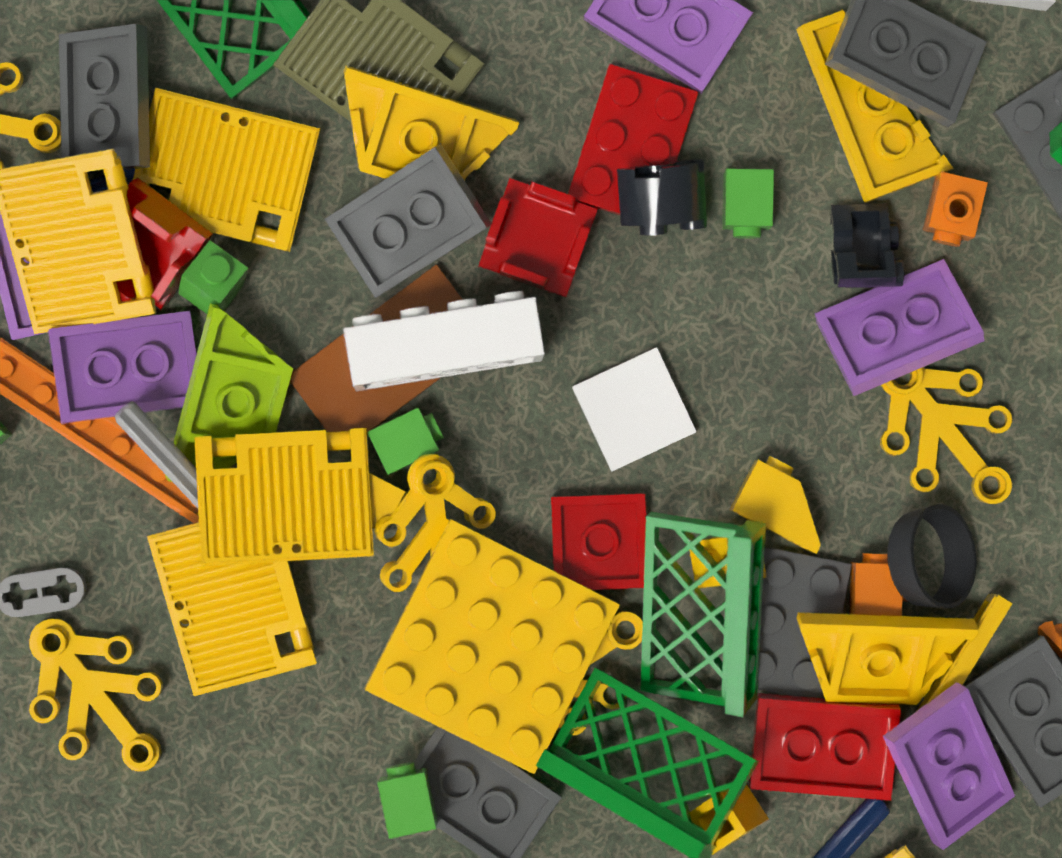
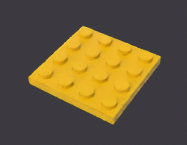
M450 519L364 689L535 774L538 768L536 764L544 749L547 750L620 604Z

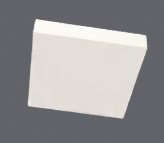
M657 347L572 386L611 472L696 433Z

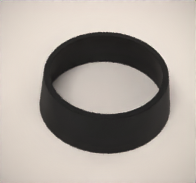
M944 504L931 505L909 512L895 523L888 542V565L894 585L901 596L917 606L953 608L960 605L969 595L976 576V549L967 523L952 507ZM922 519L930 523L935 529L944 551V576L939 590L933 597L927 593L921 584L914 561V539Z

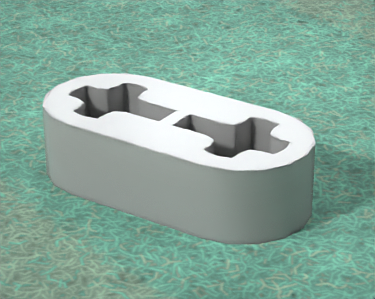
M57 568L7 577L0 583V610L11 617H24L77 607L87 594L85 578L79 571L73 568ZM66 575V580L69 583H76L77 592L69 595V602H63L62 595L46 596L45 587L60 584V576ZM19 582L22 590L37 588L38 597L24 600L22 604L23 609H17L15 602H8L6 599V593L14 590L13 583Z

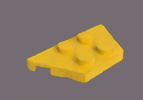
M347 65L344 69L358 168L360 171L387 179L441 144L465 181V178L472 171L478 170L491 157L489 154L509 134L512 135L519 125V122L515 119Z
M826 613L797 614V621L826 702L917 705L929 692L933 681L943 676L954 663L951 657L953 652L965 639L972 642L979 632L975 620L968 618Z

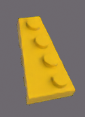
M842 10L803 24L796 31L863 201L866 203L935 177L940 172H948L953 167L945 155L941 156L928 138L931 135L920 119L916 121L905 105L825 65L845 17V12Z

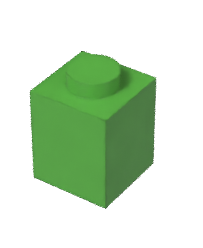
M726 169L723 173L722 229H733L734 238H761V230H770L773 226L774 169Z
M210 240L182 274L178 294L206 314L208 313L210 303L216 304L225 310L243 287L248 267Z
M416 408L367 432L388 475L412 465L417 458L425 454L439 452L440 449L436 441L444 438L433 414L430 413L423 416L420 408Z
M414 762L386 768L387 776L380 777L377 783L389 839L436 829L438 822L427 769L415 770Z

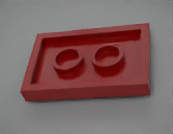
M609 64L568 195L576 197V201L620 215L617 169L643 165H663L677 161L698 91Z
M758 693L751 757L759 762L749 779L750 789L891 801L895 761L883 736L899 725L900 706L898 704L826 702L824 698Z

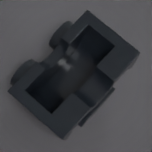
M695 158L673 161L663 165H643L617 169L621 226H639L640 235L644 236L667 234L668 225L679 224L680 229L683 230L707 227L703 159Z
M888 204L831 205L830 224H832L834 248V250H831L833 281L834 284H837V288L902 287L904 281L902 259H894V251H891L898 250V223L890 222Z

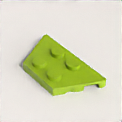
M210 303L173 442L195 467V437L211 436L212 438L235 437V435L276 433L293 368L216 304ZM236 456L213 457V469H227L237 463ZM165 474L166 479H167L169 482H172V481L167 477V475Z

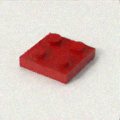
M645 493L551 497L553 565L555 572L591 590L644 588Z

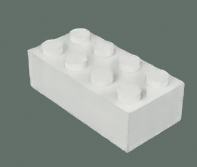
M523 291L496 295L495 304L477 306L476 299H466L448 303L447 312L429 314L428 307H417L400 311L401 319L383 322L380 314L352 319L354 327L343 328L353 387L357 392L542 361L544 349L535 297L524 299Z

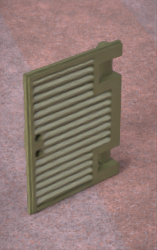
M320 0L273 65L351 122L344 78L346 65L457 101L483 67L484 63L401 0H370L362 12L346 0ZM442 55L459 67V70L452 79L434 67Z

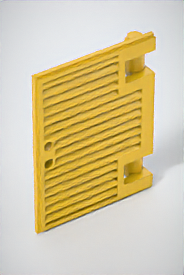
M155 88L149 112L150 168L135 169L133 180L138 177L147 185L154 184L170 188L169 201L211 233L290 252L320 128ZM259 211L281 216L278 230L256 225Z
M114 149L0 169V212L34 334L48 332V329L91 323L98 324L156 313L155 300L151 297L154 292L148 265H145V261H143L126 196V191L128 190L120 156H117ZM103 169L108 189L92 193L87 172ZM132 279L137 297L133 300L121 302L116 281Z
M355 428L349 431L338 432L317 430L235 435V437L212 438L211 436L195 437L201 566L374 556L366 428ZM351 450V462L328 463L327 451ZM236 456L237 468L213 469V457Z
M199 522L147 536L194 696L317 664L314 646L288 561L201 566ZM290 631L295 651L281 655L275 635Z

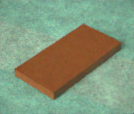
M436 264L369 315L380 314L382 321L386 322L401 319L400 311L417 307H428L429 314L447 312L448 303L463 299ZM342 334L292 372L290 382L327 432L349 431L355 428H366L367 432H369L441 378L356 392L352 383L345 335Z

